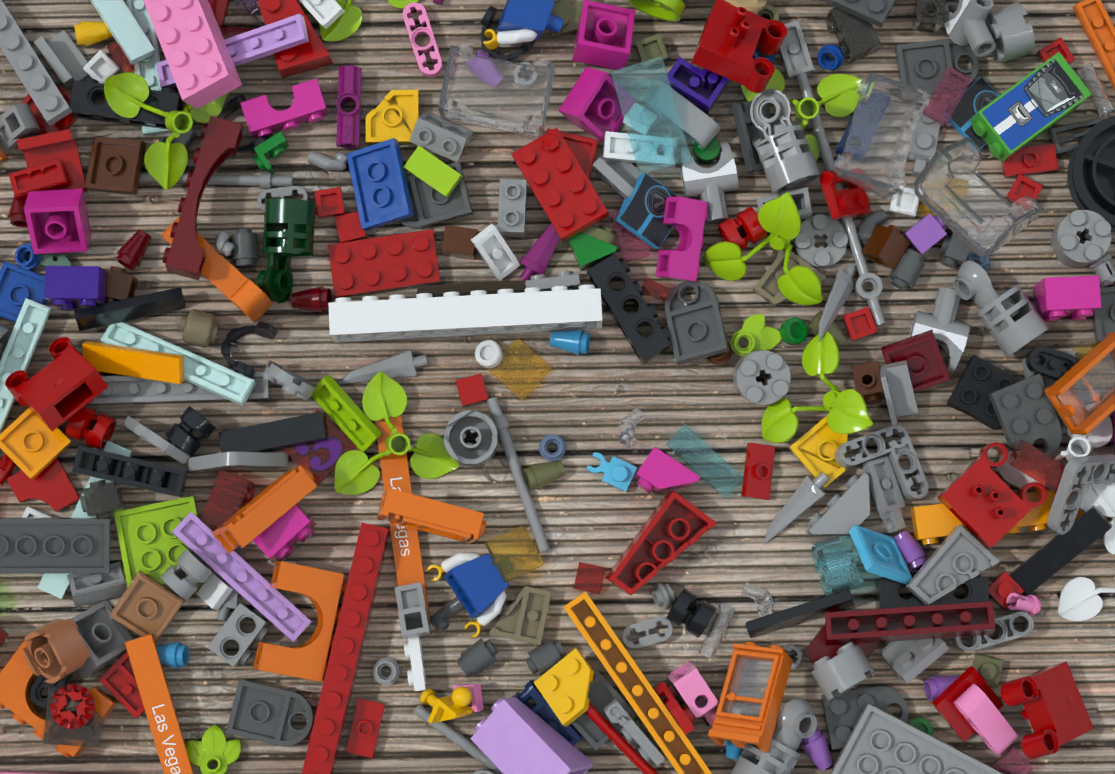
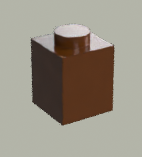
M445 225L441 250L443 256L474 260L475 253L479 252L471 242V239L478 234V230Z
M876 225L862 253L878 266L895 269L910 241L902 236L903 231L894 225H889L888 227Z

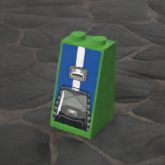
M1058 52L978 111L970 122L974 132L988 144L991 154L1002 163L1074 112L1092 93L1060 52Z

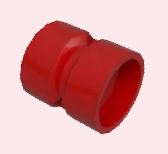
M752 207L737 213V219L734 220L730 217L717 225L723 241L737 244L741 251L747 248L748 242L755 244L767 237L766 230L761 226L758 215ZM740 227L744 236L741 237L736 228Z
M84 406L70 417L66 427V435L79 441L86 439L87 445L103 450L107 441H110L114 433L116 419L103 413L96 415V410Z

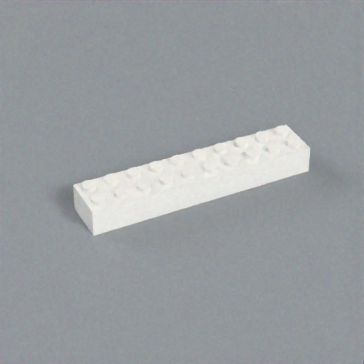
M580 285L578 290H568L567 286H555L551 288L552 291H541V288L531 287L525 288L524 292L514 293L513 289L497 290V294H487L485 290L471 291L470 295L460 296L459 292H445L443 297H433L431 293L416 294V298L408 299L405 298V295H390L389 300H378V296L362 297V301H351V298L348 297L336 298L335 302L328 303L330 336L335 343L601 329V288L595 289V285Z

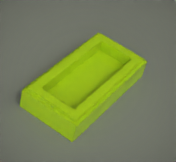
M419 145L404 165L406 170L447 198L463 177Z

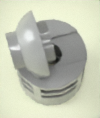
M766 89L758 93L751 102V120L755 127L763 132L765 139H758L754 143V147L757 150L773 194H782V191L797 189L816 180L821 174L810 151L802 126L800 124L794 125L792 122L789 100L779 90ZM774 104L776 114L771 118L769 109Z
M969 260L961 264L957 279L953 282L954 290L964 300L972 298L980 309L976 313L1007 357L1049 329L1018 284L998 296L992 287L987 272L979 264Z
M802 698L792 699L787 702L778 715L777 728L773 734L769 752L764 753L755 744L747 743L730 774H791L800 757V754L796 752L803 738L812 736L817 728V719L811 704Z

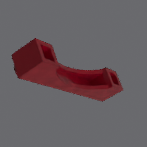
M210 116L209 123L203 124L200 136L203 139L201 148H196L193 157V163L196 166L194 172H189L185 187L188 188L186 198L182 197L178 207V213H181L179 222L173 223L170 238H173L171 248L166 247L163 256V263H166L165 266L168 273L198 281L200 279L206 259L205 248L199 247L197 239V216L200 201L209 180L218 167L230 156L236 157L243 135V128L240 123Z

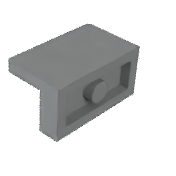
M61 31L48 41L42 36L34 41L36 47L69 90L73 88L74 80L82 81L83 78L89 77L82 69L88 63L65 31Z
M599 157L592 165V171L623 200L631 196L639 175L643 174L631 162L603 160Z
M907 360L880 366V377L892 426L898 425L897 417L918 413Z

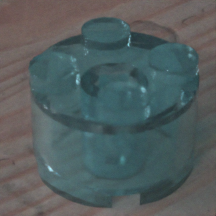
M849 535L812 544L813 561L816 573L819 572L821 578L819 583L825 596L864 586L862 574L856 568V564L860 563L857 548H853Z

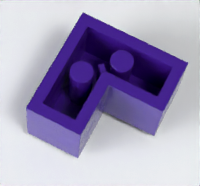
M679 56L665 77L664 83L708 115L731 80L704 68L701 71Z
M46 266L44 298L51 301L53 306L61 307L63 311H75L77 307H96V303H105L106 270L99 266Z

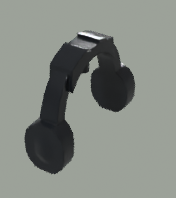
M490 6L481 21L483 26L481 31V47L485 53L488 52L496 61L508 63V61L519 57L524 51L529 52L536 40L522 43L518 50L507 55L498 54L501 49L499 46L494 51L485 47L483 41L487 40L484 33L489 29L497 13V9Z
M239 95L228 101L225 105L226 109L219 118L226 120L231 113L242 107L241 102L247 101L245 96ZM261 137L246 146L239 147L237 153L249 151L256 153L254 148L266 141L268 137Z
M258 322L256 326L234 328L226 335L224 343L222 342L221 353L227 363L233 367V371L252 379L255 375V370L245 363L233 360L230 357L231 347H238V342L235 341L245 336V334H257L264 338L274 339L278 332L275 327L264 322Z

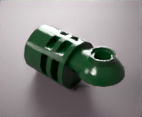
M265 199L263 254L268 255L267 269L259 272L257 285L271 300L279 304L285 303L292 292L293 274L290 268L291 257H313L316 202L298 199Z

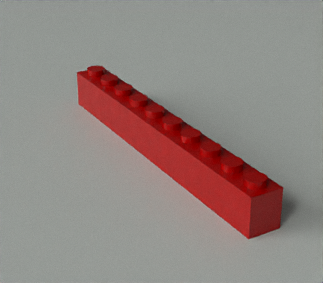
M361 523L302 774H333L389 540L390 529Z

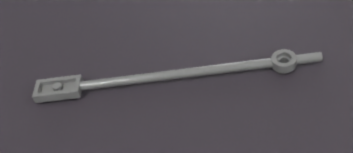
M799 20L784 24L788 31L779 48L787 78L797 77L803 99L806 97L814 98L807 74L814 72V67ZM818 112L814 118L810 119L826 171L831 170L837 173L834 158ZM841 183L835 184L837 190H843ZM843 218L842 222L860 276L855 283V292L859 298L868 301L875 326L883 325L886 322L878 300V296L883 289L882 280L876 274L869 272L853 218ZM866 283L871 284L872 291L866 292L863 285Z

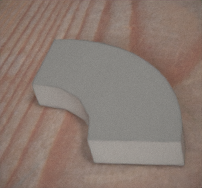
M128 416L123 422L125 427L180 463L185 464L190 457L187 453L132 417Z

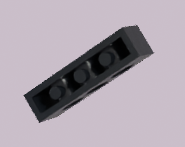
M83 78L82 81L74 80L70 100V108L73 111L71 114L74 118L168 129L165 125V117L145 110L140 107L137 116L125 118L116 114L110 108L107 100L101 105H96L97 97L105 95L104 84H100L98 80ZM149 87L148 98L143 102L149 105L151 102L157 101L159 102L157 109L168 113L173 110L182 111L184 103L181 95L175 89L161 88V91L151 90V87Z
M613 254L588 269L587 275L596 289L601 288L602 300L643 365L670 348L671 344L669 341L671 336L665 326L660 327L655 320L658 315L651 303L646 305L641 296L644 292L636 280L634 282L631 281L627 274L630 272V269L623 258L618 259L616 254ZM619 279L624 283L625 287L621 291H613L610 288V282ZM627 302H634L639 310L635 314H628L624 311L623 306ZM640 325H649L652 329V334L648 337L640 336L637 332V328Z
M81 445L78 446L72 469L74 473L180 498L183 496L188 471Z
M910 572L911 577L913 578L917 572ZM980 574L961 584L965 588V595L962 599L956 598L953 591L929 605H925L912 592L908 599H902L898 594V589L903 583L885 577L875 579L876 609L989 601L988 577H981Z

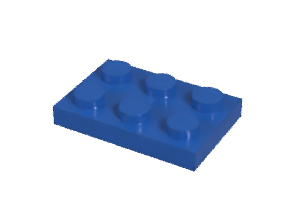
M392 138L347 153L361 228L368 231L414 216L398 140Z

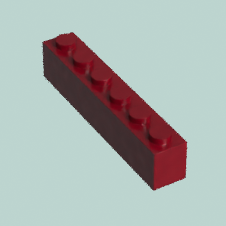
M993 601L825 613L827 646L843 645L850 642L858 644L993 635L995 631Z

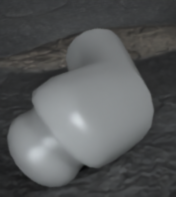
M311 151L308 155V163L324 170L342 171L347 167V155L341 152L336 153L334 159L315 151Z
M221 231L216 236L215 250L220 255L231 256V251L234 250L235 246L231 243L229 234Z

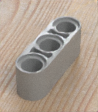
M662 83L645 102V105L651 112L658 115L661 120L692 144L698 143L697 147L701 150H704L721 130L720 126L712 118L665 83Z
M1025 612L1009 613L994 618L995 625L999 630V634L995 639L989 638L988 635L972 636V644L968 647L961 643V637H952V642L960 651H975L1030 634L1034 627V621ZM1016 617H1021L1025 623L1024 629L1020 632L1016 631L1013 627V621Z

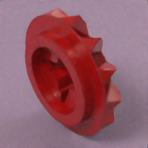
M76 684L62 686L60 690L53 694L51 704L49 705L52 718L58 725L67 729H77L86 725L95 712V700L91 692L87 688ZM68 696L74 702H80L76 707L77 717L70 710L63 711L68 706Z

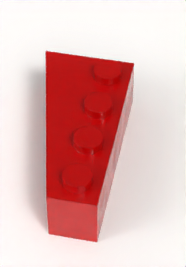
M258 0L265 25L297 14H301L305 20L309 42L274 53L278 70L283 79L333 64L328 51L297 0Z
M668 491L605 578L626 594L632 595L717 523L675 491Z

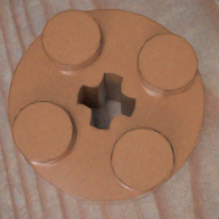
M55 619L27 634L24 641H27V647L23 649V653L29 668L37 677L42 675L47 678L45 680L47 683H55L80 669L85 664L86 659L90 657V650L84 644L78 632L77 624L71 619L66 621Z

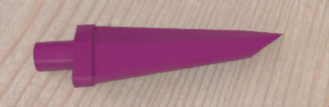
M552 223L520 260V263L526 266L519 277L522 280H531L530 277L535 272L538 274L545 273V269L560 240Z

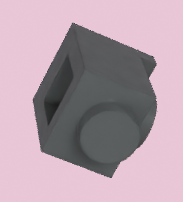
M950 224L945 230L949 237L944 236L939 251L943 252L941 264L950 268H956L966 261L976 233Z

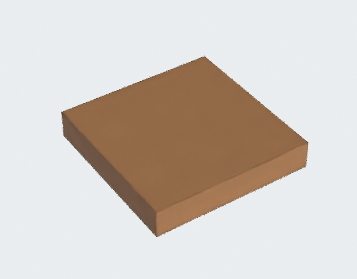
M139 570L109 614V617L141 637L153 634L156 644L185 602V599Z

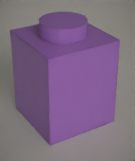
M929 213L902 235L910 241L911 247L916 252L923 254L947 235L944 231L946 225L938 215L933 217Z

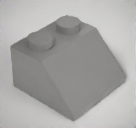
M107 600L71 618L77 624L78 632L84 644L90 650V657L86 659L83 667L77 670L83 680L127 651L125 642L134 639L124 625L109 617L113 608Z

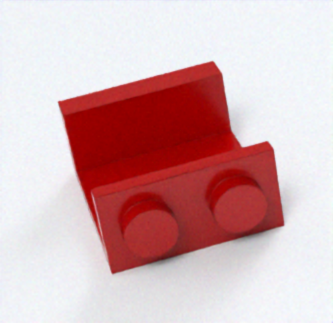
M66 129L17 140L19 150L24 152L27 168L61 159L69 186L56 190L83 189V194L88 193V190L85 189L86 181L74 130Z

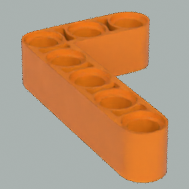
M180 216L174 222L178 223ZM173 223L161 234L170 245H172L173 238H170ZM197 233L199 247L205 248L206 259L201 274L256 323L273 305L272 301L249 278L247 279Z

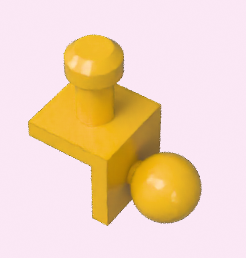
M464 686L455 688L452 695L438 698L436 692L431 688L424 690L420 695V701L423 704H429L433 707L428 722L431 724L471 715L473 709L468 706L472 700L471 691Z

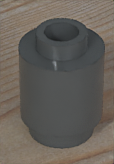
M237 229L236 234L231 235V243L235 246L234 250H232V261L235 262V268H255L259 260L258 234L252 233V229Z
M906 249L897 267L892 269L889 277L892 279L891 284L901 290L913 288L924 268L923 262L925 257L912 249Z
M481 638L460 654L461 657L456 661L468 677L472 675L477 676L497 661L495 655L498 651L490 640L485 642Z
M558 639L553 642L549 640L528 652L530 658L526 659V663L533 674L538 672L542 676L567 656Z

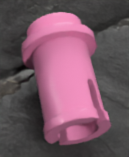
M1010 593L1006 600V604H1010L1007 606L1008 609L1025 612L1030 616L1038 614L1042 606L1041 601L1035 595L1024 596L1018 593Z

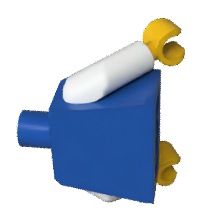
M507 0L496 29L500 32L496 34L491 29L486 30L485 36L492 39L490 41H483V44L487 49L493 50L499 44H517L538 40L545 29L558 34L564 19L551 14L555 0Z
M459 552L442 561L440 566L430 565L427 568V572L437 568L439 575L431 579V581H440L444 577L472 619L477 618V620L467 622L464 630L469 625L477 627V632L471 636L474 638L481 632L482 625H488L500 614L507 597L505 589L509 586L505 575L513 571V566L506 557L495 563L489 554L481 556L477 552Z

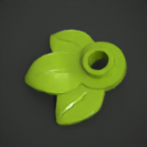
M754 314L744 321L741 330L736 331L732 335L730 346L734 353L743 356L757 349L769 351L782 338L780 331L765 326L764 314ZM745 337L748 340V345L741 348L738 342L741 338Z
M212 725L205 731L202 741H188L187 751L191 763L200 767L202 774H226L228 765L235 762L240 756L241 742L240 740L227 741L224 732L217 725ZM217 761V768L214 770L209 769L210 763Z

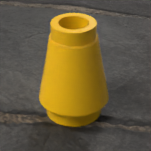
M80 21V24L74 25L78 46L85 45V47L113 38L104 22Z

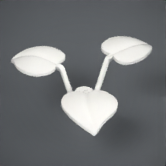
M1092 403V404L1086 405V406H1084V407H1085L1086 410L1088 411V410H1089L1091 407H1093L1096 403ZM1108 415L1088 434H1071L1067 428V435L1071 440L1066 451H1061L1057 457L1045 465H1042L1043 460L1027 461L1010 451L1007 461L997 467V469L1008 483L1017 488L1031 482L1043 484L1045 482L1043 470L1049 469L1063 458H1066L1069 462L1075 457L1088 456L1091 448L1105 446L1113 434L1111 419ZM1033 448V450H1034L1037 454H1041L1038 450H1036L1035 448ZM1115 482L1087 485L1079 508L1086 512L1095 505L1105 517H1115Z
M1113 517L1109 521L1113 525L1112 528L1103 535L1104 545L1111 554H1115V517ZM1075 577L1069 580L1061 591L1058 606L1059 616L1070 621L1091 619L1103 607V601L1098 594L1115 593V588L1095 589L1092 580L1086 577Z

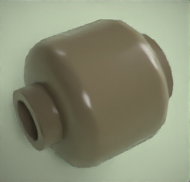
M193 309L189 312L188 316L182 315L178 331L183 332L182 339L185 343L205 348L209 343L214 344L220 323L216 322V317L213 314Z

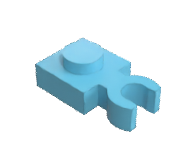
M594 452L592 456L599 459L600 466L593 468L588 465L586 469L594 474L603 473L602 482L626 492L637 467L614 456L610 463L606 462L602 454Z

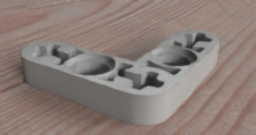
M901 425L889 426L838 446L835 450V460L844 468L853 467L886 454L889 456L896 480L906 499L916 501L925 497L928 493L927 479L908 432ZM898 434L899 439L897 441L885 444V438ZM868 439L876 442L878 447L876 453H870L867 450L866 441ZM858 448L859 454L851 458L844 457V453ZM901 456H906L910 460V468L908 470L901 468L899 465V458ZM914 472V474H915L914 476L909 477V478H907V479L905 478V475H908V474H911V473ZM918 484L919 489L912 492L910 487Z
M222 452L188 458V472L192 473L232 468L282 469L289 467L287 453Z
M1115 454L1075 457L1066 464L1047 519V526L1050 529L1063 535L1072 528L1087 485L1115 482Z

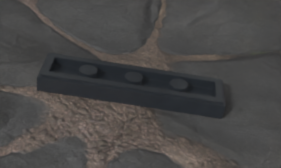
M178 287L96 305V307L75 310L74 313L79 331L186 307L182 289Z
M323 412L218 432L221 453L268 452L328 440Z
M1093 505L1075 520L1072 528L1066 534L1056 535L1012 571L1010 575L1029 595L1105 534L1113 525Z
M845 590L747 621L745 624L750 638L825 615L827 612H835L854 606L851 591Z

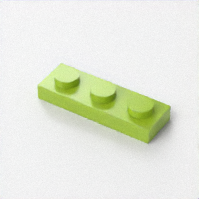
M330 375L324 377L317 384L312 394L314 400L360 451L366 452L382 435L381 431Z

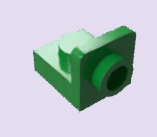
M281 131L254 148L258 155L254 160L262 172L267 169L269 173L274 174L275 172L268 159L271 157L276 159L286 152V148L289 147Z

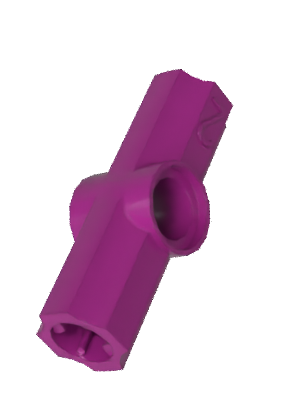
M344 65L339 67L336 146L345 149L360 147L362 68L353 65ZM348 102L356 104L355 109L351 112L342 110L343 106Z

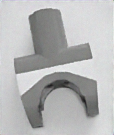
M959 0V4L947 2L941 11V17L950 39L960 46L970 45L976 57H984L992 53L996 48L994 39L985 22L986 17L993 8V0Z
M728 142L720 143L721 157H719V162L710 168L699 166L694 161L693 156H691L689 148L681 149V177L685 198L701 196V201L707 202L708 216L706 224L721 223L729 219L724 192L739 190L736 164Z
M940 287L938 288L932 315L917 311L909 337L933 330L938 345L944 349L947 369L949 372H954L965 349L970 325L955 321L961 300L955 290Z

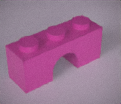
M317 78L291 86L294 101L291 107L284 111L273 109L266 95L241 102L252 137H258L259 139L267 136L269 138L275 131L282 129L284 131H291L298 128L300 123L307 121L309 123H316L323 120L324 116L329 113Z
M680 196L666 198L663 224L674 226L679 232L680 240L674 250H659L655 277L696 282L700 272V251L704 244V223L708 216L707 202Z

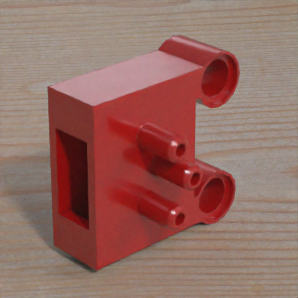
M716 0L706 20L691 63L742 84L751 92L761 93L765 90L774 74L775 67L766 58L752 59L756 46L763 54L774 55L782 45L788 30L780 21L768 20L747 11L744 7L737 8L724 0Z
M68 337L58 338L50 344L48 351L54 360L30 378L25 371L19 370L9 375L5 381L7 389L19 405L27 406L51 431L55 430L63 422L68 421L72 415L86 404L91 403L95 397L108 388V385L96 368L78 352Z
M993 442L984 446L979 452V457L937 497L986 549L992 548L1032 508L1042 505L1047 499V490L1041 483L1031 482L1020 487L1016 495L992 470L1003 465L1008 459L1007 448L999 442ZM991 448L999 453L997 463L990 461L988 458V450ZM1029 488H1033L1038 494V499L1035 503L1029 501L1026 496Z
M1067 661L1045 667L1029 676L1004 682L1001 686V697L1008 706L1023 704L1025 708L1022 710V717L1025 720L1029 719L1034 733L1025 735L1022 738L1021 746L1024 754L1030 759L1055 754L1061 745L1094 729Z

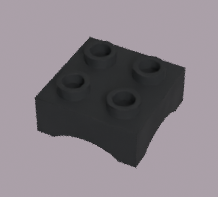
M974 355L970 358L946 405L973 417L994 430L999 427L1000 423L988 394L1021 379Z

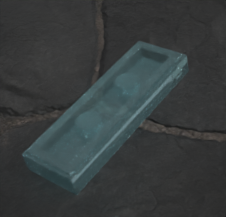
M685 424L666 443L669 448L725 499L743 481V477Z

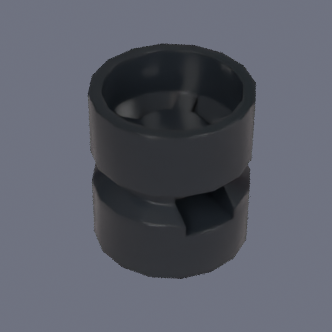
M188 406L180 416L181 422L179 424L174 423L165 433V436L192 457L202 446L200 440L208 439L216 427L195 409Z
M684 588L666 619L678 626L684 624L686 631L699 638L717 608L705 600L698 602L697 596ZM686 609L693 611V613L689 615Z

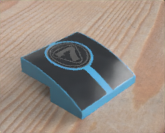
M981 76L943 111L942 116L979 152L987 143L974 132L970 120L978 111L1000 95Z
M645 172L639 175L631 196L624 199L615 221L655 250L659 249L673 227L672 225L663 224L666 198L678 196Z

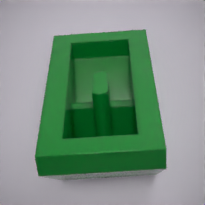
M582 232L567 239L580 271L596 265L617 253V246Z

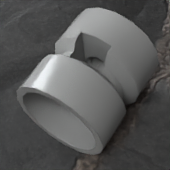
M187 548L177 558L178 565L170 566L161 576V579L185 600H188L196 592L197 583H204L213 573V570Z

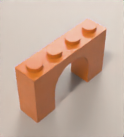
M283 561L275 562L270 587L306 596L315 606L317 626L313 635L306 642L298 646L287 647L259 641L253 666L254 669L322 682L329 661L327 660L328 651L332 649L335 636L332 633L334 622H338L341 608L338 606L339 598L344 595L346 589V580H343L344 574Z
M23 641L0 672V708H8L13 712L12 717L22 725L28 723L35 728L34 734L46 742L49 739L57 745L55 749L67 758L70 755L72 757L79 756L116 707L118 701L99 687L93 686L89 691L95 700V712L86 725L77 729H67L58 725L54 719L45 717L37 710L30 698V689L37 676L31 671L25 660L23 649L27 647V641ZM75 708L72 713L77 717V709Z

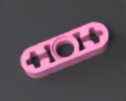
M410 3L403 10V19L418 67L422 75L434 78L441 73L443 65L427 12L420 3ZM416 10L417 14H421L419 15L421 27L416 28L413 18H408L411 16V11ZM419 34H427L430 37V42L427 46L420 47L415 43V39ZM429 52L432 62H437L434 65V70L423 67L427 64L424 53Z

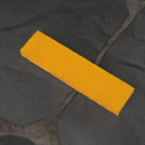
M92 341L82 343L83 357L97 371L176 384L184 382V356Z

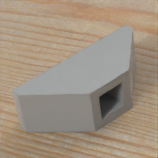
M864 472L858 476L855 473L845 483L848 489L841 496L836 493L826 503L829 507L823 515L818 512L807 523L810 528L806 533L809 536L850 535L849 530L854 525L859 526L870 515L869 475Z

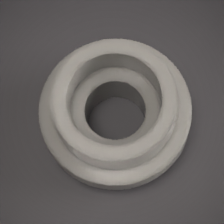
M661 583L655 584V591H652V597L656 606H661L663 610L669 609L670 605L675 603L674 593L668 583L663 585Z
M382 658L375 663L373 677L378 683L391 685L399 678L400 667L395 660ZM385 666H389L392 670L391 675L388 677L382 675V668Z

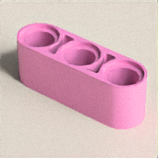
M972 684L953 702L984 743L997 756H1000L1019 738L995 705L977 685Z

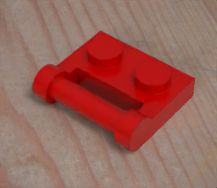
M852 168L847 172L837 173L830 170L821 173L819 180L832 220L865 216L872 212L869 198L862 185L864 174L861 169ZM848 182L850 188L837 190L835 184Z

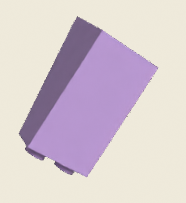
M516 697L499 699L491 708L493 712L488 718H484L475 727L476 733L471 737V740L503 774H585L594 764Z

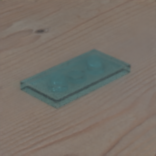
M663 57L611 71L639 175L691 161Z

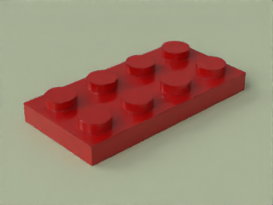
M557 127L511 153L562 242L609 216L607 209Z
M433 229L328 245L335 298L441 283Z

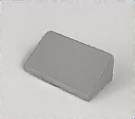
M121 561L111 563L109 573H73L67 575L75 607L121 596L128 588Z

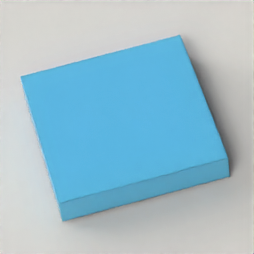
M854 525L849 530L867 572L903 584H907L912 579L893 537L858 525Z

